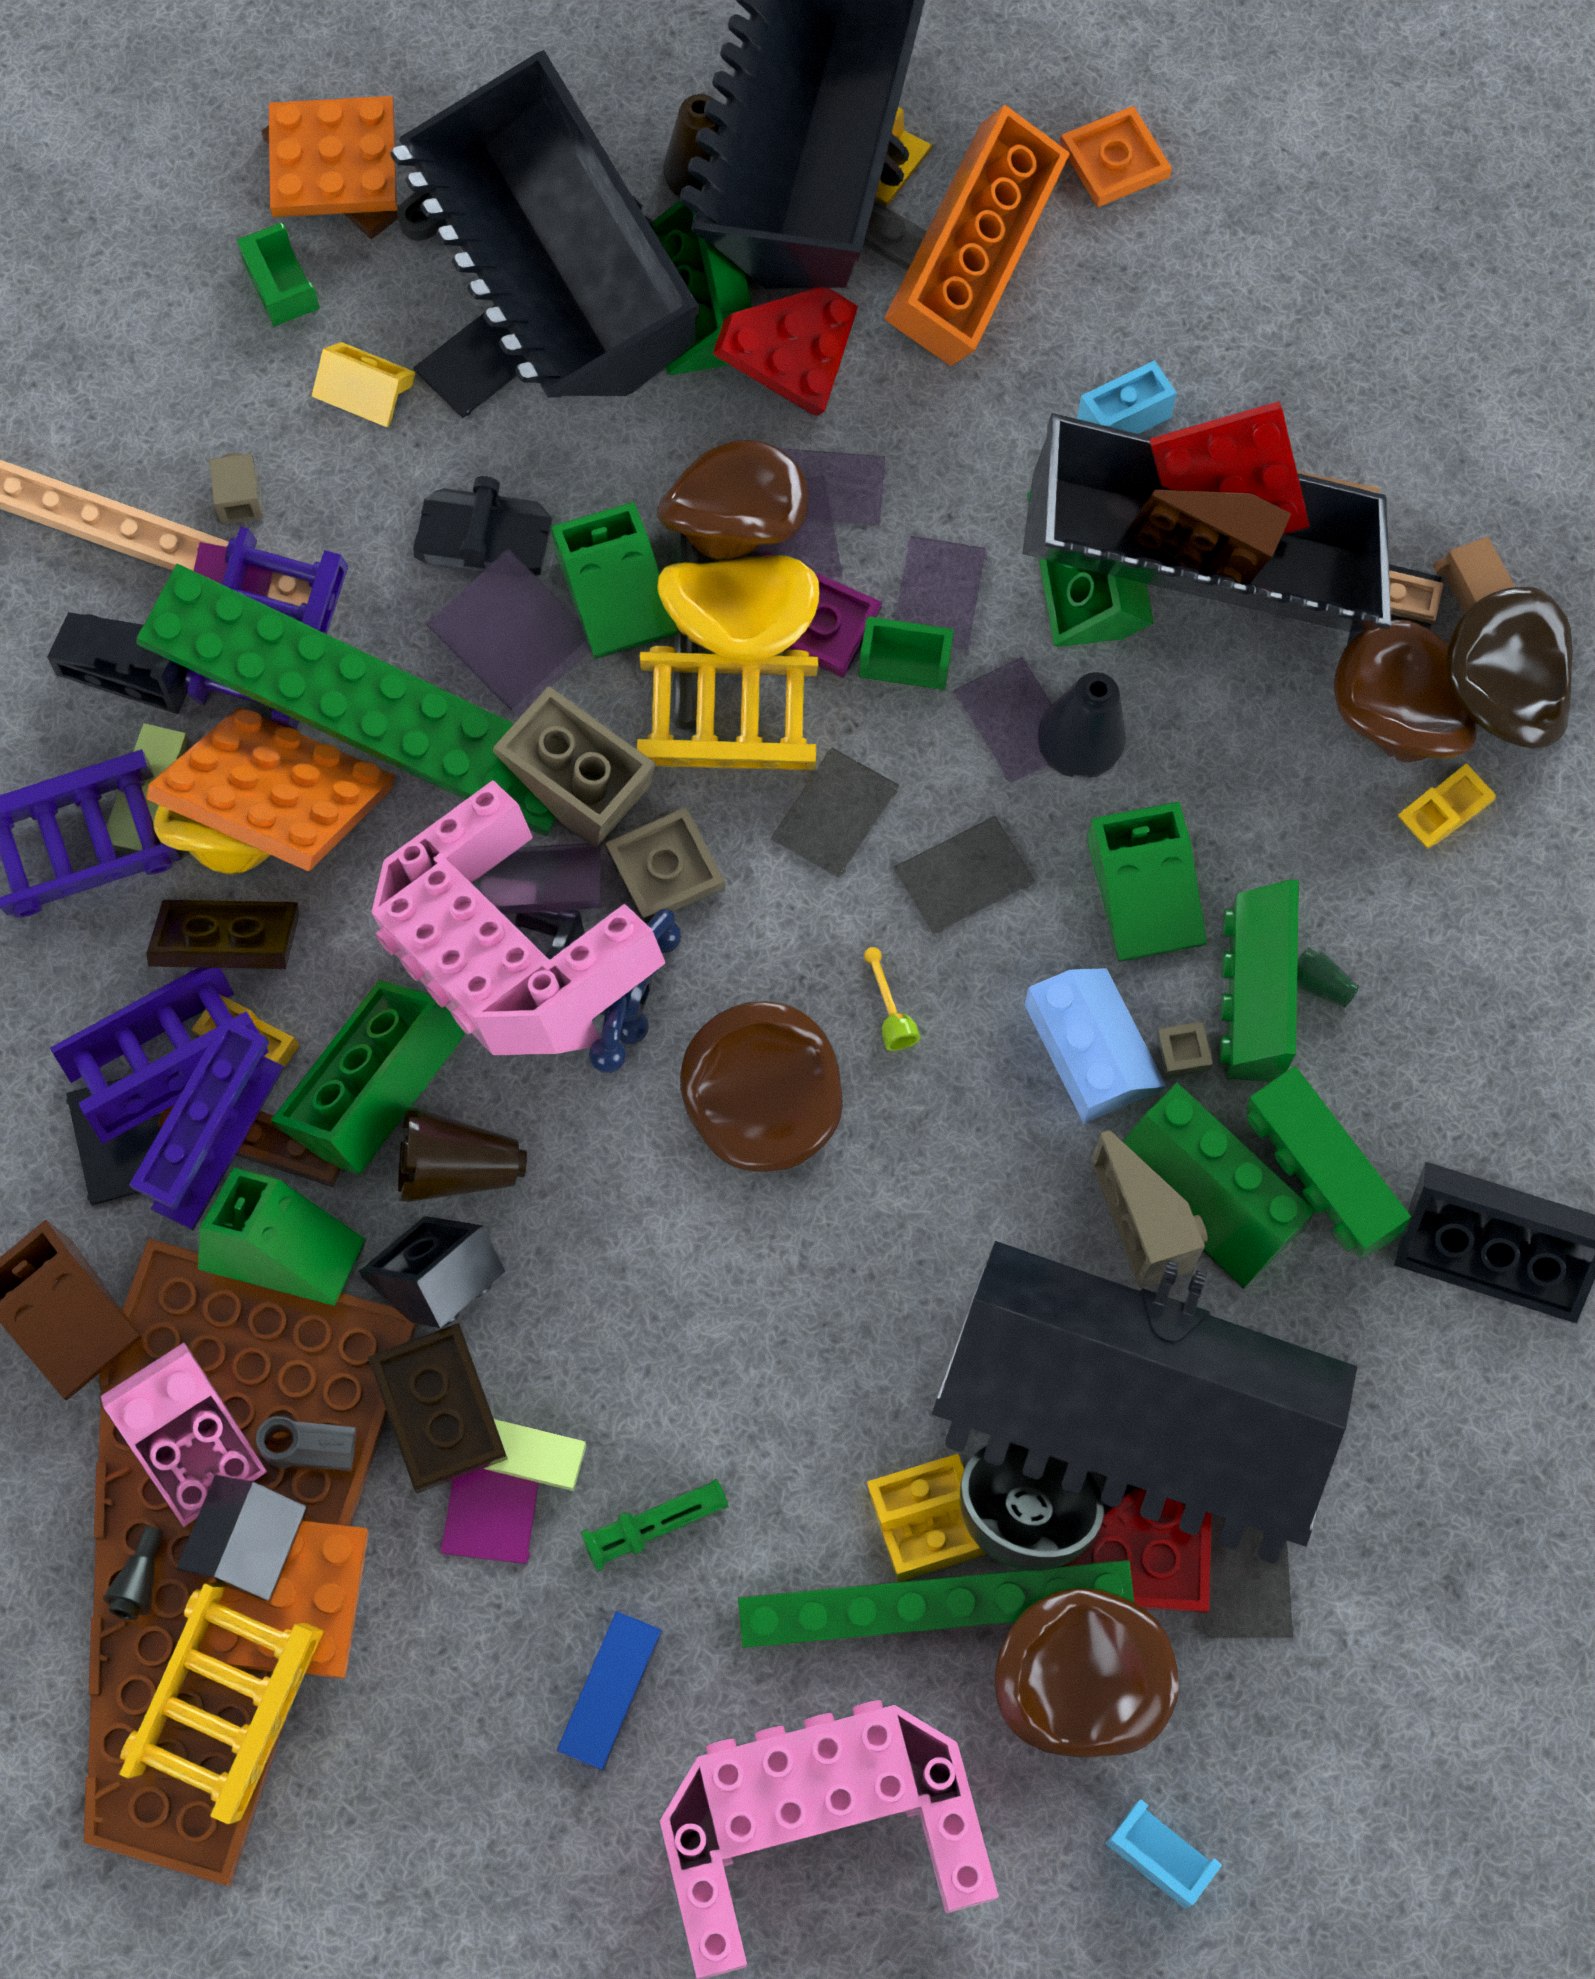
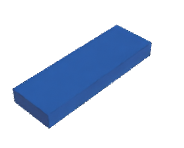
M618 1611L615 1612L558 1745L557 1752L601 1771L604 1770L662 1632L661 1629Z

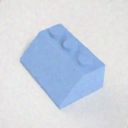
M1107 968L1068 970L1028 987L1024 1005L1083 1124L1167 1088Z

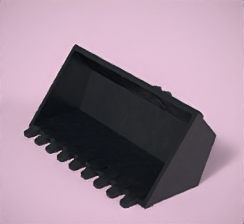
M736 0L750 14L749 20L738 14L733 15L728 23L729 30L743 42L742 47L740 48L728 42L722 45L720 51L721 58L735 70L734 76L724 71H718L714 73L712 80L713 86L727 98L726 104H723L716 99H711L706 102L704 108L705 115L719 126V130L716 133L708 128H702L698 131L696 137L697 144L711 155L710 162L700 157H694L690 159L688 165L689 173L703 184L702 191L692 186H686L682 188L680 194V201L695 213L691 230L699 237L709 241L765 289L846 288L855 261H859L879 181L881 180V183L883 182L885 185L893 187L899 186L903 181L904 173L901 170L902 168L898 166L904 165L908 161L909 152L907 147H904V144L892 134V129L925 0Z
M545 50L539 51L399 138L402 146L394 147L390 152V156L398 165L414 166L417 172L410 173L405 179V182L412 191L431 194L433 199L425 200L421 205L424 215L428 218L446 220L448 226L440 227L436 232L439 241L444 245L461 246L464 251L463 253L456 254L452 259V263L457 271L476 273L480 280L472 281L467 287L474 299L492 300L495 307L488 308L483 314L487 324L491 327H505L509 329L511 335L503 336L499 341L503 352L508 355H524L527 362L519 364L515 369V373L520 381L524 383H540L548 398H560L562 396H627L634 393L696 343L695 315L699 314V305L654 233L653 226L655 225L653 221L642 213V203L639 198L637 199L631 195Z
M1055 413L1051 414L1047 424V437L1032 477L1023 555L1347 632L1390 629L1387 499L1385 494L1298 473L1310 527L1282 534L1273 557L1251 583L1241 585L1235 583L1233 578L1217 574L1206 575L1196 569L1183 567L1175 558L1157 549L1144 547L1136 538L1126 534L1127 528L1154 490H1170L1162 486L1149 440L1153 437Z
M995 1241L988 1261L986 1260L932 1411V1415L952 1421L945 1440L947 1448L958 1452L963 1451L972 1428L991 1435L984 1453V1459L988 1463L1001 1465L1004 1462L1011 1442L1029 1449L1023 1467V1473L1028 1477L1040 1479L1049 1456L1068 1462L1062 1480V1487L1067 1491L1079 1493L1088 1470L1107 1476L1101 1494V1501L1112 1507L1120 1505L1127 1484L1146 1490L1140 1508V1515L1143 1518L1157 1521L1160 1518L1166 1498L1186 1504L1179 1523L1180 1530L1191 1535L1198 1534L1205 1513L1209 1512L1225 1518L1219 1534V1543L1222 1546L1231 1549L1237 1548L1245 1526L1264 1532L1258 1550L1259 1558L1270 1563L1277 1562L1285 1540L1307 1547L1313 1530L1319 1501L1346 1430L1357 1366L1211 1316L1210 1311L1197 1307L1207 1273L1197 1270L1195 1275L1191 1277L1188 1286L1189 1292L1184 1303L1168 1297L1170 1288L1174 1285L1178 1274V1263L1169 1260L1155 1293L1144 1288L1139 1291Z

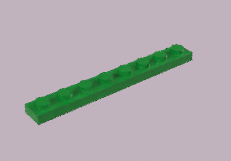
M1120 1560L1067 1565L1045 1571L1015 1570L738 1597L742 1648L1016 1622L1026 1609L1037 1601L1054 1592L1066 1589H1098L1134 1602L1130 1561Z

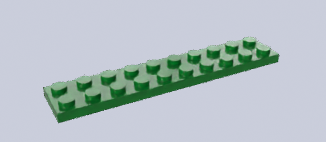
M178 563L176 564L137 636V645L465 800L493 780L519 804L529 829L547 837L556 817L493 752V747L514 725L513 722Z

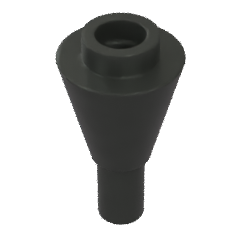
M149 1526L144 1528L135 1555L130 1557L104 1594L103 1600L110 1605L109 1612L113 1615L127 1620H137L138 1615L150 1614L155 1568L153 1561L164 1534L161 1530Z

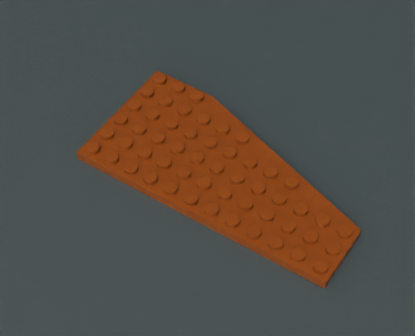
M148 1238L122 1309L142 1338L99 1373L101 1392L98 1462L96 1463L94 1538L96 1539L94 1607L93 1617H91L88 1695L91 1696L88 1777H86L84 1843L231 1887L286 1719L240 1821L226 1824L211 1817L210 1815L216 1802L211 1800V1794L148 1765L143 1775L129 1779L119 1775L125 1760L120 1758L122 1748L129 1735L134 1730L139 1731L188 1621V1618L184 1617L187 1602L192 1593L197 1588L201 1590L204 1583H209V1580L177 1569L197 1519L185 1527L182 1526L104 1409L101 1396L182 1343H185L267 1470L265 1474L253 1482L306 1506L308 1509L303 1521L351 1526L388 1416L368 1356L413 1340L418 1324L410 1322L394 1307L345 1293L340 1294L336 1305L333 1306L198 1270L199 1252ZM275 1416L287 1417L295 1422L356 1427L355 1452L351 1471L299 1466L281 1469L272 1467L264 1461L257 1447L256 1434L258 1428L265 1420ZM278 1432L269 1439L267 1449L274 1453H282L292 1445L293 1436L286 1432ZM146 1526L154 1527L161 1530L164 1534L153 1561L155 1568L150 1614L138 1615L137 1620L117 1617L109 1612L110 1605L103 1600V1596L130 1557L135 1555L144 1528ZM235 1667L262 1680L265 1676L271 1678L274 1672ZM191 1670L188 1671L177 1696L178 1699L240 1727L244 1724H251L258 1706L253 1705V1698ZM169 1717L156 1743V1746L219 1775L224 1771L230 1772L237 1754L232 1752V1746Z

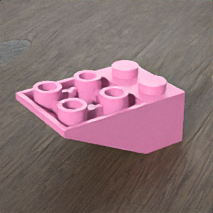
M182 1343L101 1396L104 1409L183 1527L197 1519L215 1475L254 1481L267 1472L185 1343Z

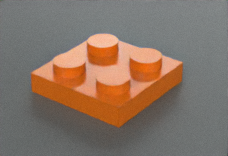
M1134 105L1061 135L1060 146L1070 153L1068 160L1097 208L1170 178L1172 167Z

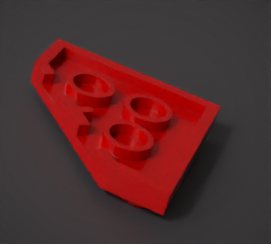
M814 288L732 313L724 319L713 355L810 414L818 416L826 410L858 306L830 288Z
M1280 401L1149 439L1162 486L1176 491L1252 493L1291 514L1283 534L1310 527Z
M1136 1487L1122 1499L1118 1507H1113L1103 1516L1101 1527L1086 1550L1069 1563L1062 1565L1129 1560L1134 1603L1150 1610L1208 1613L1210 1597L1211 1513H1205L1198 1534L1191 1535L1180 1530L1179 1523L1186 1504L1166 1498L1160 1518L1157 1521L1143 1518L1140 1515V1508L1146 1490Z

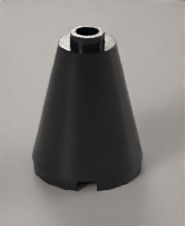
M1093 672L1082 676L1044 712L1038 728L1040 752L1047 763L1061 774L1073 777L1074 774L1088 775V778L1097 777L1110 770L1122 755L1126 737L1120 691L1117 683L1106 674Z

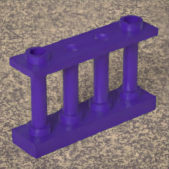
M240 526L237 538H231L227 545L225 562L228 566L222 585L327 634L349 567L342 555L324 550L321 562L316 561L312 565L255 549L257 539L248 528ZM248 565L309 582V587H312L308 603H302L300 606L241 590ZM190 669L187 670L185 687L188 688L187 694L196 703L205 705L209 690L262 704ZM269 707V711L273 712L271 718L277 724L297 729L298 720Z
M142 749L0 795V857L12 891L11 894L0 897V909L7 916L14 914L16 918L28 917L40 912V905L144 871L147 875L162 873L172 867V862L181 860L179 851L165 844H160L154 831L153 820L142 790V786L145 785L144 780L153 778L154 774L150 762ZM116 789L125 793L143 848L142 851L118 859L98 802L102 798L101 794ZM74 803L76 806H81L99 861V865L73 873L55 817L58 813V808ZM27 818H32V820H37L56 878L29 887L11 830L15 827V822Z
M196 968L50 1047L51 1052L70 1083L81 1077L85 1081L92 1096L78 1104L102 1144L175 1105L224 1017L259 1033L247 1011L233 1018L220 995L228 998L234 995V992L221 968ZM207 1009L216 1028L192 1041L182 1022ZM166 1032L175 1050L150 1063L141 1045ZM267 1048L265 1049V1051H264V1053H263L262 1056H264V1055H266L267 1053H269V1051H268ZM124 1054L134 1073L108 1086L99 1068Z
M225 1017L223 1018L129 1184L133 1190L155 1200L151 1207L152 1211L194 1231L284 1069L283 1065L262 1056L269 1044L265 1036Z

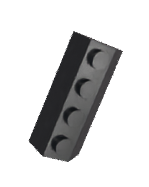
M1425 1162L1412 1196L1408 1211L1411 1218L1402 1233L1394 1266L1577 1324L1595 1280V1214Z

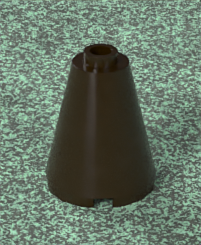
M705 94L690 96L681 104L663 165L664 176L670 190L679 198L682 188L686 186H692L702 191L703 184L688 171L690 159L694 157H700L710 162L711 155L697 144L696 137L698 131L702 128H708L718 133L719 126L705 115L704 108L706 102L714 99Z
M418 1108L406 1109L402 1128H408V1136H405L404 1141L400 1143L398 1192L401 1193L399 1201L413 1202L515 1186L517 1177H525L527 1150L519 1149L517 1139Z

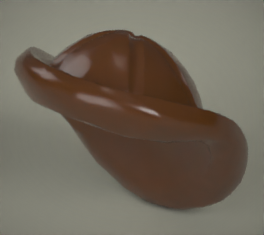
M756 440L732 441L701 454L681 474L659 504L657 518L666 529L684 534L690 543L706 556L716 560L740 558L751 553L761 544L782 543L796 535L805 521L808 512V486L801 468L780 449Z
M1396 620L1391 621L1390 629L1365 630L1347 645L1340 657L1334 678V694L1338 712L1352 729L1371 740L1389 757H1395L1396 760L1404 763L1420 761L1426 758H1454L1470 751L1477 739L1476 722L1461 707L1448 681V645L1434 632L1414 622Z
M769 1001L747 1002L718 1013L703 1025L690 1041L685 1051L680 1072V1090L687 1114L708 1147L725 1163L739 1169L755 1172L786 1170L800 1165L817 1153L836 1131L843 1109L839 1065L831 1043L824 1031L802 1011L786 1004Z
M1076 1588L1061 1590L1031 1605L1017 1619L1006 1635L999 1651L995 1668L994 1686L998 1707L1012 1732L1024 1742L1039 1750L1070 1757L1124 1755L1148 1746L1167 1725L1176 1706L1179 1693L1175 1654L1169 1638L1160 1623L1147 1610L1119 1595L1098 1589Z

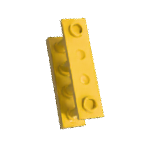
M654 646L650 648V652H640L641 671L653 672L652 733L647 735V739H637V750L655 762V767L815 770L816 744H807V739L803 738L804 676H817L818 657H809V653L803 650L783 651L782 656L740 661L718 654L676 653V649L669 646ZM671 672L698 673L696 735H693L691 740H674V736L669 734ZM715 673L742 674L740 736L736 737V742L718 741V737L714 735ZM760 675H786L785 737L780 739V743H762L763 739L758 736Z
M204 1583L202 1589L197 1588L187 1602L184 1617H187L188 1621L139 1731L134 1730L122 1748L120 1758L125 1760L119 1775L129 1779L143 1775L147 1765L211 1794V1800L216 1802L210 1816L226 1824L240 1821L244 1815L324 1630L308 1623L294 1624L292 1630L286 1629L284 1632H281L219 1604L226 1586L219 1583ZM213 1623L273 1650L274 1657L279 1660L271 1678L265 1676L262 1680L198 1651L209 1624ZM191 1670L253 1698V1705L258 1706L251 1724H244L242 1727L237 1726L178 1699L177 1696L188 1671ZM168 1717L232 1746V1752L237 1754L230 1772L224 1771L219 1775L156 1746Z

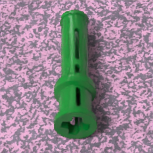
M714 1479L711 1483L670 1499L638 1515L633 1516L631 1512L628 1514L624 1512L618 1515V1521L593 1532L585 1529L580 1534L596 1572L604 1569V1563L629 1552L637 1555L642 1552V1549L646 1548V1542L684 1527L723 1508L726 1509L729 1506L719 1481Z

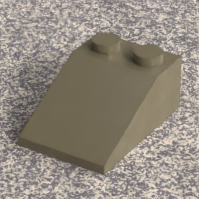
M549 685L493 747V752L562 824L596 849L650 788L656 764Z
M1110 1130L1101 1132L1091 1158V1163L1139 1289L1160 1282L1168 1260L1178 1263L1177 1276L1192 1272L1205 1248L1204 1243L1208 1240L1206 1228L1199 1215L1193 1216L1188 1202Z

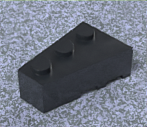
M68 612L47 656L56 676L178 714L187 695L188 688L185 687V677L188 668L137 645V636L143 624L101 618L92 614L83 615Z

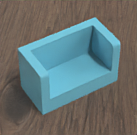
M1154 360L1081 395L1077 419L1139 434L1171 418L1177 393Z
M1139 1799L1105 1844L1184 1909L1193 1906L1222 1864L1215 1858L1211 1860L1206 1859L1148 1812L1146 1808L1149 1805L1142 1799Z

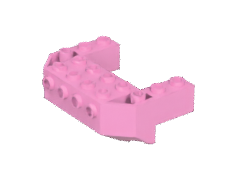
M493 780L384 859L371 911L380 928L375 933V936L391 956L395 954L400 959L405 970L415 981L420 980L425 985L431 997L441 1008L446 1006L461 1029L468 1035L472 1033L492 1055L558 1054L591 1048L592 1044L600 1038L592 1019L663 966L665 960L653 930L625 904L549 960L472 884L533 838L519 804Z
M876 1700L853 1707L854 1716L834 1720L833 1713H826L804 1720L805 1729L785 1733L784 1726H777L756 1732V1741L736 1746L735 1739H727L705 1746L707 1754L696 1758L660 1820L696 1978L705 1979L748 1967L724 1866L733 1864V1857L906 1811L907 1817L920 1815L945 1914L996 1900L999 1895L958 1743L898 1706L892 1705L883 1708L882 1701Z

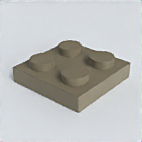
M687 807L605 843L606 851L641 920L646 924L661 909H669L674 912L725 889V881Z

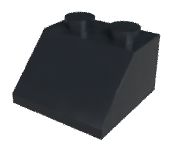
M424 1216L359 1272L370 1286L410 1322L441 1328L454 1322L458 1318L459 1312L473 1299L487 1293L492 1283L505 1272V1269L483 1225Z

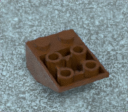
M1154 490L1127 528L1126 534L1136 538L1144 547L1157 549L1175 558L1183 567L1196 569L1206 575L1217 574L1233 578L1235 583L1242 585L1251 583L1273 557L1291 514L1252 493Z
M47 1220L43 1221L0 1257V1324L66 1401L142 1338L74 1242Z

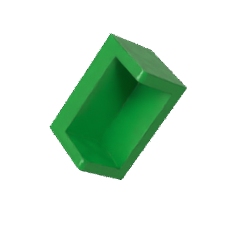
M278 223L237 239L244 266L273 327L320 309L315 288L312 282L307 281L291 248L284 223Z
M867 616L860 654L859 678L945 690L954 629Z

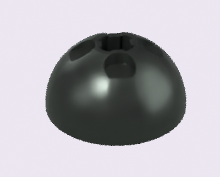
M1011 1442L1004 1462L1001 1465H994L985 1461L984 1453L987 1446L980 1449L969 1460L963 1472L960 1485L962 1517L973 1540L995 1561L1010 1568L1023 1571L1050 1570L1069 1563L1078 1557L1094 1540L1103 1521L1104 1505L1101 1501L1100 1489L1089 1472H1087L1081 1491L1073 1493L1062 1487V1480L1068 1462L1049 1456L1042 1477L1040 1479L1024 1475L1023 1467L1029 1449Z

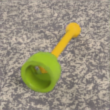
M870 947L865 951L864 959L872 966L889 1014L883 1021L881 1028L885 1047L888 1051L894 1052L914 1046L921 1039L917 1025L907 1014L897 1012L880 964L882 953L878 948Z

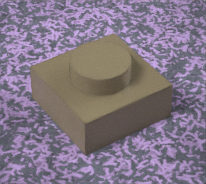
M1203 1021L1159 1028L1157 1030L1156 1037L1165 1077L1211 1070L1213 1062Z

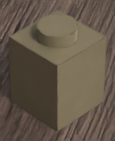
M228 453L220 458L209 459L213 503L220 524L262 519L263 510L259 474L252 453Z

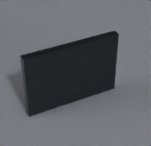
M481 314L414 366L413 369L441 398L464 418L517 376L515 373L517 366L527 361L524 355H508L503 352L499 341L503 336L511 335L509 329L489 326L483 314Z
M123 1078L109 1081L107 1084L110 1086ZM88 1087L66 1093V1103L70 1109L88 1192L87 1199L90 1201L91 1206L140 1193L133 1190L129 1184L160 1131L157 1125L159 1122L157 1114L102 1144L78 1104L92 1096Z

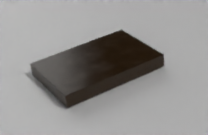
M162 900L146 952L148 967L286 969L299 918L298 903Z
M459 1323L368 1356L416 1494L508 1459Z

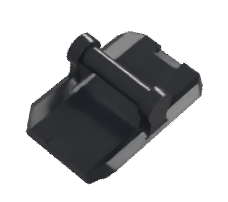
M479 476L475 478L473 492L442 488L424 499L419 529L413 547L414 558L432 565L516 577L538 576L542 572L552 517L537 501L499 496L500 483L492 477Z

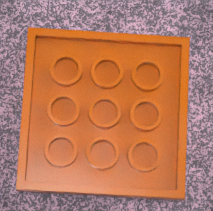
M238 707L149 783L146 799L306 871H310L391 791L395 775L380 769L374 763L362 761L343 753L333 745L323 744L302 735L294 728L284 727L261 717L255 711Z

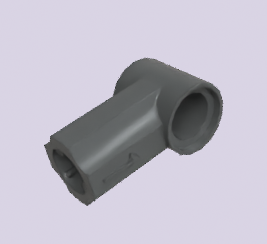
M275 1416L265 1420L258 1428L256 1434L257 1447L264 1461L272 1467L281 1469L299 1466L351 1471L355 1452L356 1427L295 1422L287 1417ZM278 1432H286L293 1436L292 1445L282 1453H274L267 1449L269 1439Z

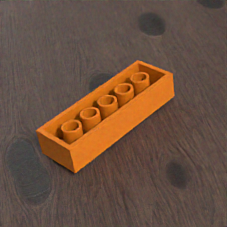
M1005 104L980 123L884 320L949 366L954 365L974 352L1070 153Z

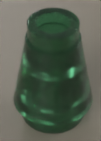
M1307 947L1299 956L1297 962V988L1334 1004H1339L1343 1008L1351 1002L1360 985L1353 982L1321 949L1316 952Z

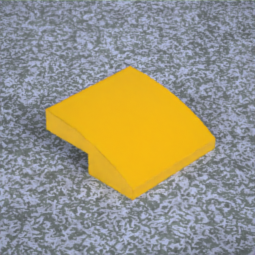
M958 1453L867 1481L869 1494L898 1582L987 1555L969 1534L962 1517L960 1485L964 1467Z

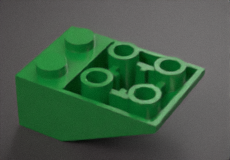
M635 502L551 526L555 556L594 659L678 634L675 621L664 608L658 593L657 584L660 573Z
M1180 801L1092 818L1086 840L1118 962L1206 945V932L1191 841Z
M233 1168L200 1226L198 1270L335 1306L365 1246L366 1239L281 1180Z

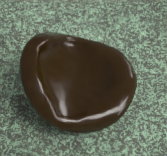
M1513 587L1491 593L1476 602L1458 622L1449 642L1447 677L1455 698L1473 721L1497 738L1520 747L1533 749L1547 747L1563 736L1568 726L1573 659L1571 627L1567 616L1551 596L1534 587Z

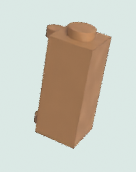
M1489 537L1449 550L1447 557L1439 559L1433 564L1436 573L1444 575L1464 614L1485 596L1503 589L1515 587Z

